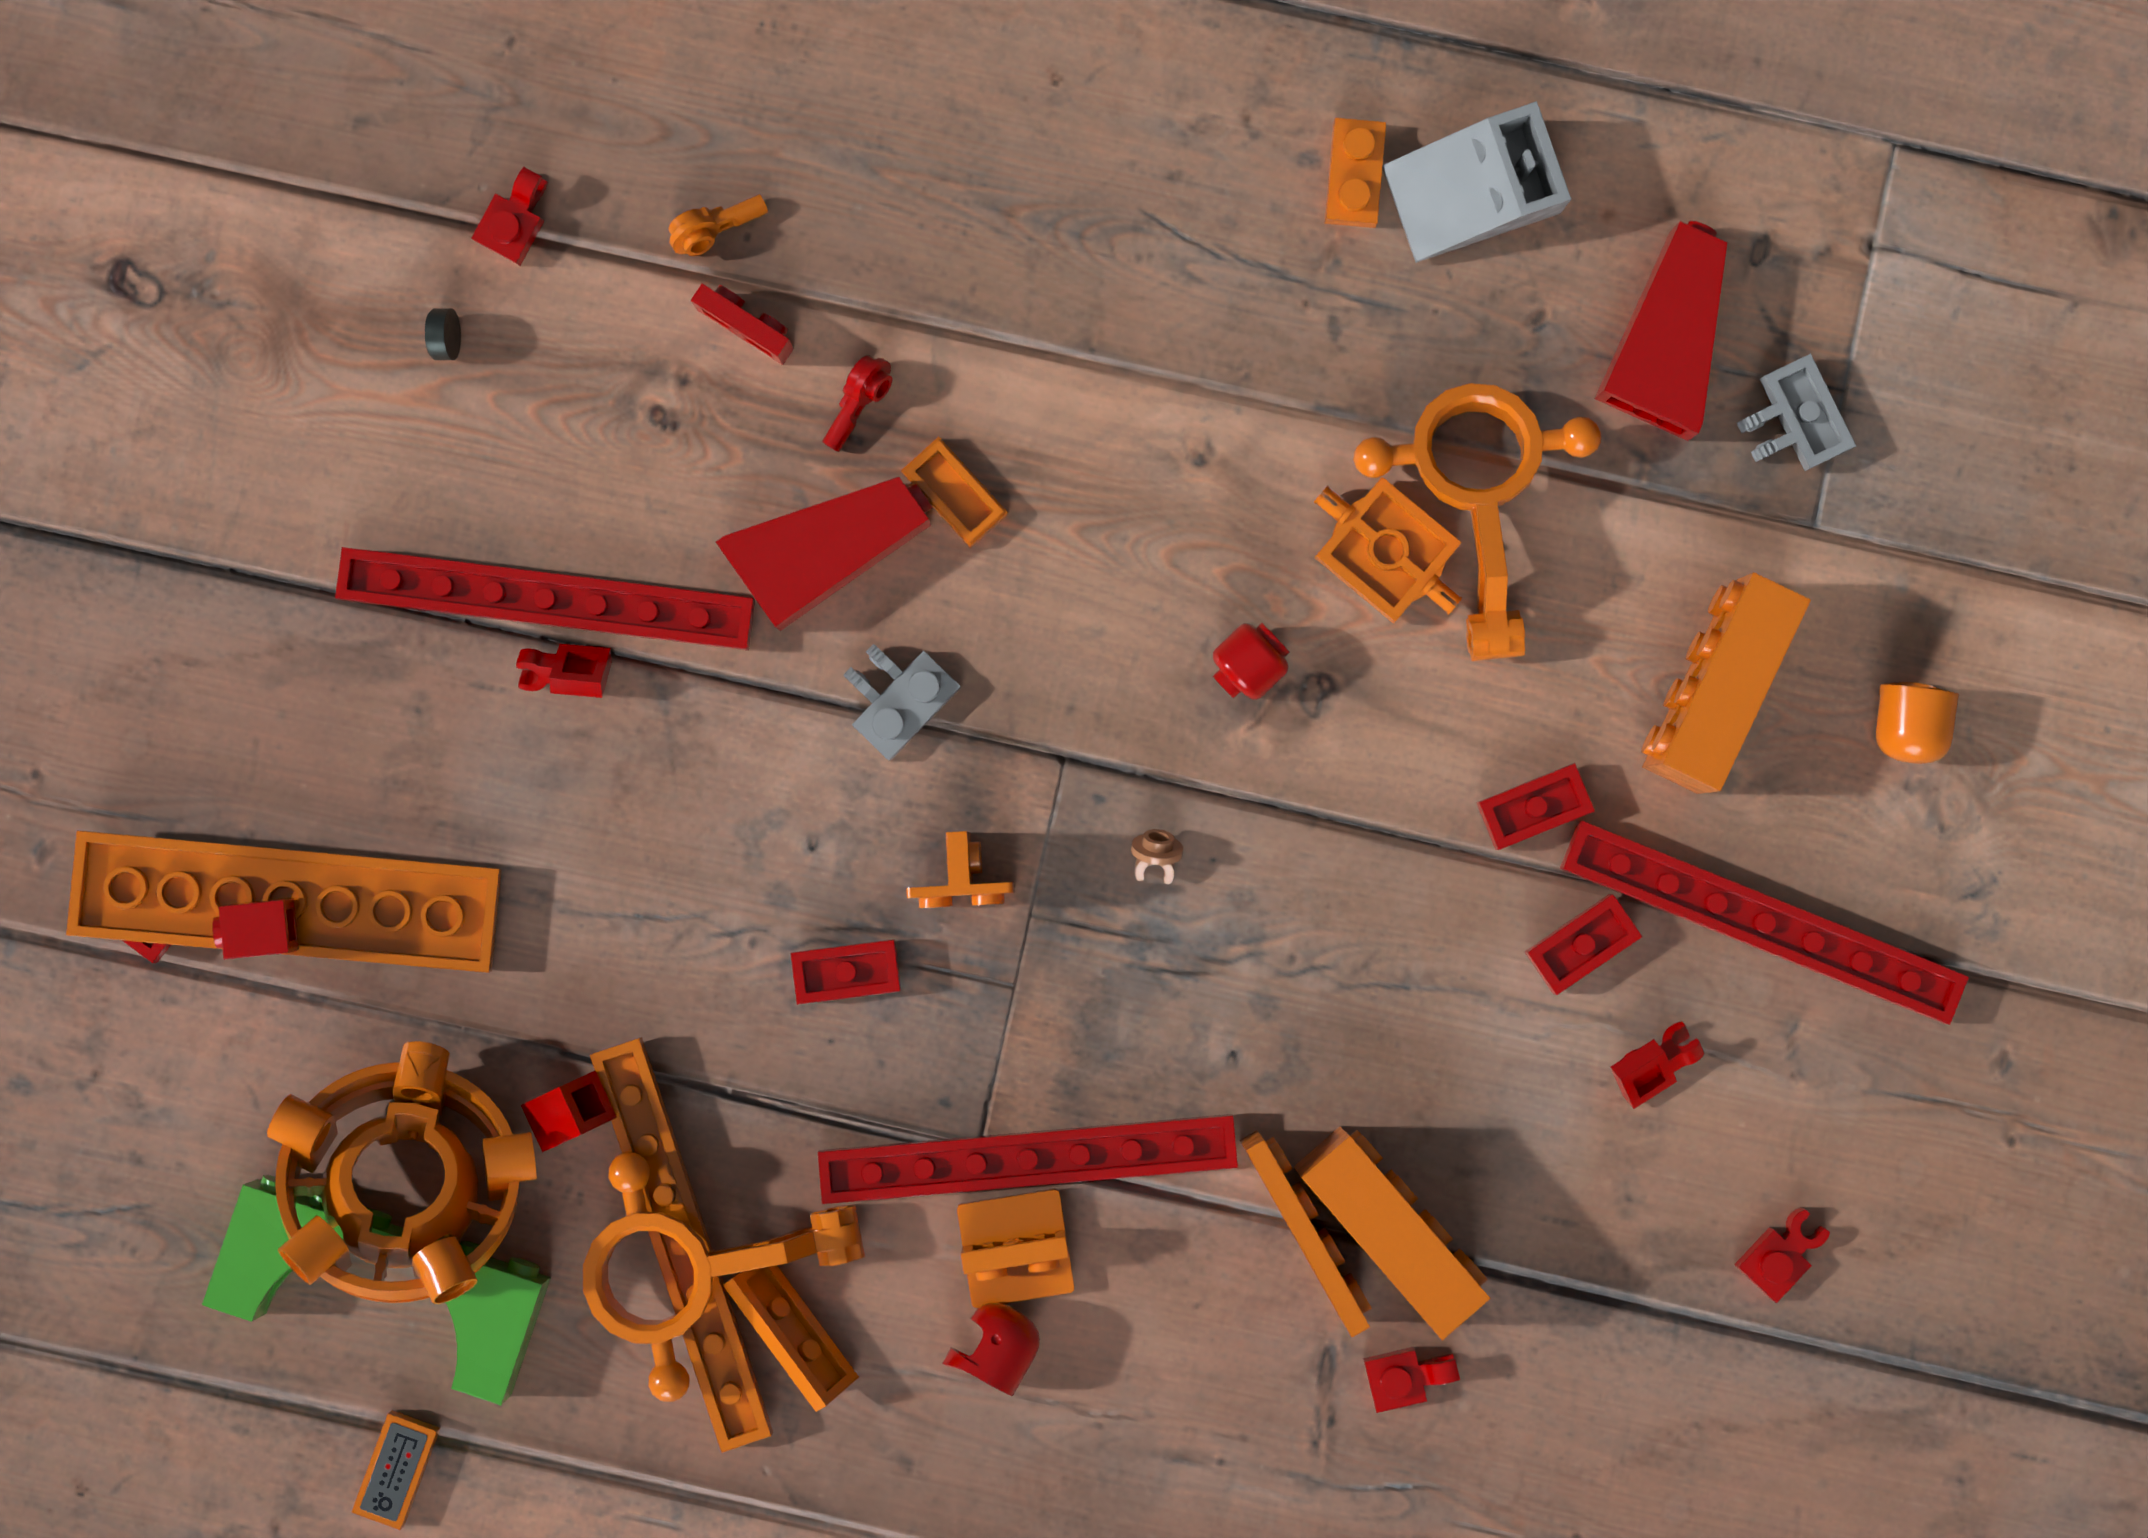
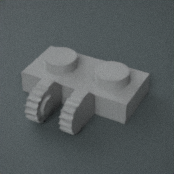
M1811 354L1763 376L1760 381L1772 405L1737 422L1741 433L1746 431L1752 432L1764 426L1765 422L1778 416L1786 432L1785 435L1775 440L1770 439L1757 445L1756 449L1751 451L1755 462L1792 445L1804 471H1807L1856 447Z
M873 644L866 651L869 659L880 670H885L894 679L893 683L880 695L859 670H854L850 667L843 676L872 703L852 726L886 759L891 761L961 689V686L924 650L904 671H901Z

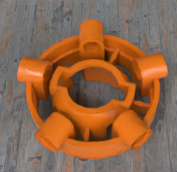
M420 1041L404 1043L399 1062L374 1065L347 1074L321 1090L309 1102L290 1094L277 1108L269 1124L267 1137L282 1144L276 1167L275 1188L282 1223L289 1238L288 1241L278 1248V1252L288 1266L307 1284L311 1285L321 1277L334 1287L366 1300L385 1303H406L431 1298L432 1303L441 1304L463 1295L477 1284L478 1280L475 1273L491 1258L507 1234L518 1204L520 1182L537 1179L531 1132L513 1134L502 1112L489 1096L467 1079L448 1071L447 1066L450 1053L445 1048ZM394 1099V1102H389L387 1115L376 1117L361 1124L341 1141L329 1158L323 1178L313 1179L307 1177L299 1179L301 1169L312 1174L315 1172L338 1134L336 1125L338 1120L368 1104ZM444 1106L457 1111L469 1119L487 1137L483 1139V1159L489 1201L503 1199L500 1211L489 1208L485 1204H477L479 1184L475 1162L456 1134L439 1123V1115H442ZM399 1139L427 1143L431 1149L439 1153L443 1161L445 1181L440 1194L424 1211L414 1216L406 1217L402 1237L383 1236L372 1233L374 1214L359 1201L352 1183L353 1168L359 1156L374 1141H377L380 1146L398 1142ZM321 1195L326 1221L316 1215L305 1226L301 1227L297 1217L296 1196L313 1197ZM472 1219L479 1221L481 1224L492 1225L493 1227L483 1242L466 1256L459 1240L470 1226ZM338 1225L340 1226L343 1233V1239L338 1235V1233L333 1228H335ZM350 1253L367 1263L375 1265L373 1280L345 1272L352 1266ZM413 1267L414 1280L384 1281L387 1277V1268Z

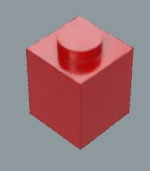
M294 898L219 906V917L213 918L212 932L214 943L217 949L223 948L224 960L283 954L299 950Z
M596 1070L521 1105L542 1153L617 1118Z

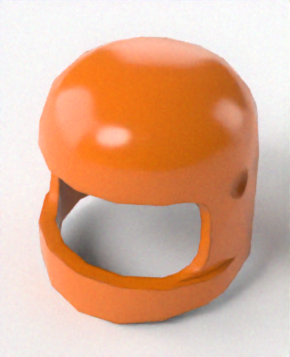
M1915 682L1880 684L1876 740L1881 751L1897 761L1914 764L1933 763L1943 758L1952 744L1959 694Z

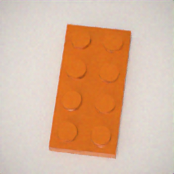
M1258 1130L1241 1139L1242 1146L1350 1336L1353 1338L1370 1328L1363 1313L1372 1308L1352 1274L1350 1273L1342 1278L1337 1267L1345 1263V1260L1326 1228L1316 1232L1311 1220L1318 1217L1319 1214L1301 1184L1298 1182L1290 1186L1284 1174L1293 1168L1278 1142H1276L1274 1137L1265 1141Z

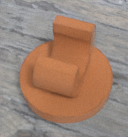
M1151 829L1133 839L1131 853L1136 857L1135 877L1137 881H1143L1146 867L1154 864L1160 865L1164 869V884L1172 882L1175 863L1180 861L1183 856V845L1170 832Z

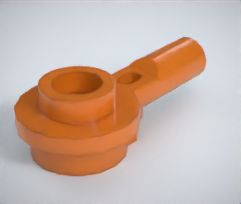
M759 194L727 209L719 206L711 210L707 207L688 210L678 215L670 223L668 228L671 234L669 243L675 253L688 254L689 256L701 255L714 245V239L718 233L767 214V206Z

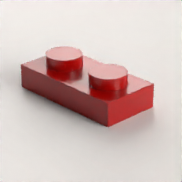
M701 283L691 299L697 311L781 365H784L794 349L790 340L785 337L788 332L787 327L766 313H762L759 319L742 309L745 301L722 285H719L714 291Z
M1575 763L1476 802L1495 850H1501L1595 812Z
M1608 894L1524 952L1553 995H1558L1642 938V935L1614 894Z
M895 939L790 953L797 1005L901 991Z

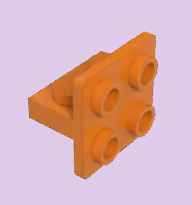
M968 831L946 832L948 885L906 888L907 898L919 899V908L953 906L952 896L971 895L972 905L1005 903L1004 893L1015 892L1014 882L973 884V874L982 873L981 842H971V832Z
M1058 1189L1029 1192L958 1205L957 1215L963 1246L961 1260L964 1275L967 1274L971 1304L974 1308H980L988 1303L1005 1304L1067 1294L1074 1291L1072 1267Z

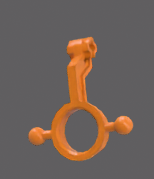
M1468 383L1445 390L1430 402L1415 426L1414 443L1390 445L1382 438L1370 437L1363 440L1356 447L1353 460L1357 470L1370 478H1378L1385 475L1391 470L1392 466L1412 464L1418 468L1424 484L1440 501L1459 510L1471 511L1479 566L1478 614L1467 615L1466 640L1471 661L1525 655V628L1520 610L1506 611L1508 573L1498 507L1511 501L1529 487L1542 462V451L1564 449L1572 457L1583 458L1589 456L1598 449L1601 443V431L1593 420L1580 416L1569 420L1562 429L1541 431L1535 414L1517 395L1496 385ZM1465 412L1488 413L1504 421L1515 433L1521 448V460L1516 473L1503 484L1487 489L1465 488L1449 480L1437 467L1431 450L1432 438L1437 428L1452 416Z
M624 1152L612 1160L609 1166L608 1178L612 1186L622 1192L626 1216L611 1222L592 1241L583 1263V1293L592 1315L611 1334L634 1344H651L655 1366L649 1374L648 1387L652 1395L660 1401L674 1402L681 1399L687 1393L690 1376L686 1368L675 1359L672 1339L683 1335L703 1315L713 1292V1277L787 1264L815 1253L818 1255L820 1266H835L865 1257L856 1207L855 1205H841L813 1212L810 1214L812 1227L798 1229L766 1241L708 1251L704 1240L685 1222L663 1212L647 1211L643 1188L648 1182L650 1168L641 1155L634 1152ZM637 1231H658L674 1238L686 1250L694 1268V1288L687 1305L678 1314L664 1320H645L627 1312L615 1299L608 1282V1263L615 1246L625 1236Z

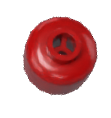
M1243 623L1213 651V660L1219 668L1213 677L1231 697L1235 698L1242 692L1248 698L1257 700L1286 675L1289 666L1285 657L1290 651L1263 623H1260L1257 627L1249 623Z

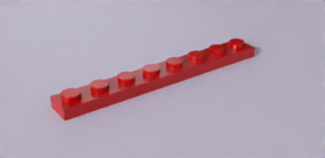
M346 547L341 549L335 599L342 601L749 651L755 599L749 597Z
M1578 821L1560 866L1561 870L1942 1024H1951L1969 979L1968 976L1584 821Z
M1233 1114L827 1149L817 1152L822 1204L1238 1168Z

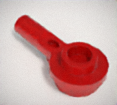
M866 355L854 365L843 387L844 396L839 403L842 409L822 440L825 445L840 452L856 426V420L865 405L872 401L879 402L888 393L893 378L890 375L891 364L884 358L874 359L870 355Z

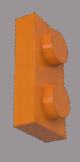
M1335 118L1333 122L1324 224L1376 228L1378 223L1386 122Z

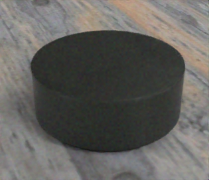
M433 308L426 317L425 343L429 355L434 360H455L458 357L461 345V329L458 315L452 308Z

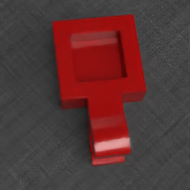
M523 166L513 184L510 199L507 200L496 193L494 194L471 239L521 266L544 223V220L533 214L532 211L542 197L548 182L542 179L543 177Z
M559 643L556 654L545 653L531 648L521 649L517 658L516 668L529 670H522L518 688L525 691H538L550 683V693L602 698L612 665L611 648Z
M1683 1021L1674 1023L1666 1029L1661 1045L1653 1039L1639 1049L1630 1051L1620 1061L1610 1066L1623 1097L1633 1109L1676 1083L1677 1080L1674 1072L1684 1066L1698 1062L1705 1053L1697 1038L1686 1045L1679 1046L1680 1043L1690 1038Z
M1414 1347L1363 1358L1376 1413L1427 1402L1424 1386L1443 1385L1460 1380L1456 1359L1453 1354H1446L1418 1362Z

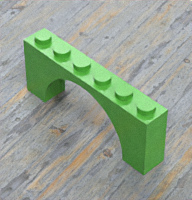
M263 1175L262 1180L256 1179L243 1184L202 1303L203 1306L252 1322L267 1313L277 1290L293 1271L278 1252V1248L288 1241L289 1238L284 1229L277 1203L276 1176ZM321 1195L313 1197L296 1196L297 1217L301 1227L305 1226L316 1215L326 1221ZM367 1208L374 1214L372 1233L383 1236L402 1237L403 1228L390 1224L392 1216ZM338 1225L333 1229L343 1239L342 1230ZM469 1241L460 1242L466 1256L480 1245ZM491 1257L475 1273L478 1282L472 1289L453 1300L445 1302L453 1320L457 1342V1363L451 1389L498 1405H502L511 1397L551 1277L539 1273V1265L521 1258L511 1257L509 1263Z

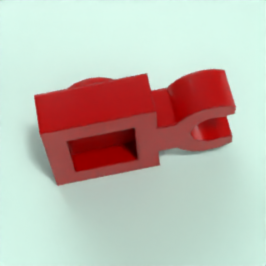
M1801 1207L1792 1211L1788 1216L1786 1232L1782 1236L1769 1227L1734 1264L1776 1304L1812 1266L1801 1255L1806 1249H1815L1822 1246L1830 1235L1826 1228L1819 1226L1812 1235L1803 1236L1801 1224L1808 1218L1810 1213Z

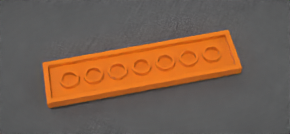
M76 831L66 935L217 949L213 939L212 923L214 917H219V906L294 898L299 950L283 953L282 955L490 973L492 972L502 869Z

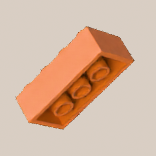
M1754 572L1737 580H1732L1728 587L1721 585L1713 596L1708 608V613L1713 615V618L1706 633L1704 634L1699 631L1687 651L1685 659L1692 663L1684 680L1677 678L1666 695L1663 706L1669 708L1665 720L1661 727L1654 725L1645 739L1641 752L1646 754L1647 757L1642 768L1696 794L1721 791L1811 599Z
M1338 1127L1294 1166V1169L1443 1341L1491 1299L1480 1287L1488 1279L1460 1248L1454 1254L1448 1250L1446 1245L1453 1238L1426 1209L1419 1215L1416 1213L1411 1205L1418 1198L1392 1169L1384 1175L1377 1168L1376 1165L1383 1157L1358 1130L1349 1135L1341 1127Z

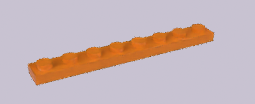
M642 1037L590 1054L594 1071L596 1070L617 1116L611 1122L621 1152H634L641 1155L650 1168L648 1182L643 1188L647 1211L663 1212L685 1222L704 1240L707 1250L712 1251L713 1249ZM648 1231L675 1314H678L687 1305L693 1291L694 1268L686 1250L674 1238L658 1231ZM722 1276L713 1277V1292L703 1315L683 1334V1338L721 1453L770 1437L773 1434V1429L727 1291L723 1287Z

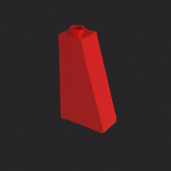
M1680 221L1669 232L1594 398L1686 441L1699 434L1703 425L1728 242L1716 237L1717 232L1713 228L1697 221H1689L1688 224Z
M896 477L730 533L718 539L716 544L770 621L781 631L930 527V520L925 513L933 507L916 483L907 488L900 477Z

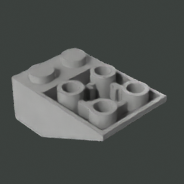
M1537 101L1486 118L1382 166L1415 263L1561 214L1571 201Z

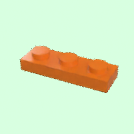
M777 1265L738 1272L723 1284V1287L816 1412L826 1407L859 1378L858 1374Z

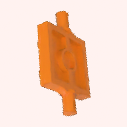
M1381 477L1365 497L1354 502L1352 505H1349L1331 490L1328 485L1316 498L1314 503L1338 522L1335 524L1331 538L1314 558L1393 624L1412 602L1422 598L1424 595H1427L1445 610L1448 615L1462 600L1463 597L1456 594L1439 579L1445 562L1462 542L1385 478Z

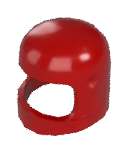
M988 1303L978 1308L970 1318L983 1331V1337L974 1353L969 1356L951 1347L942 1364L947 1367L963 1370L999 1391L1013 1396L1037 1354L1040 1344L1039 1332L1034 1323L1018 1310L1001 1303Z

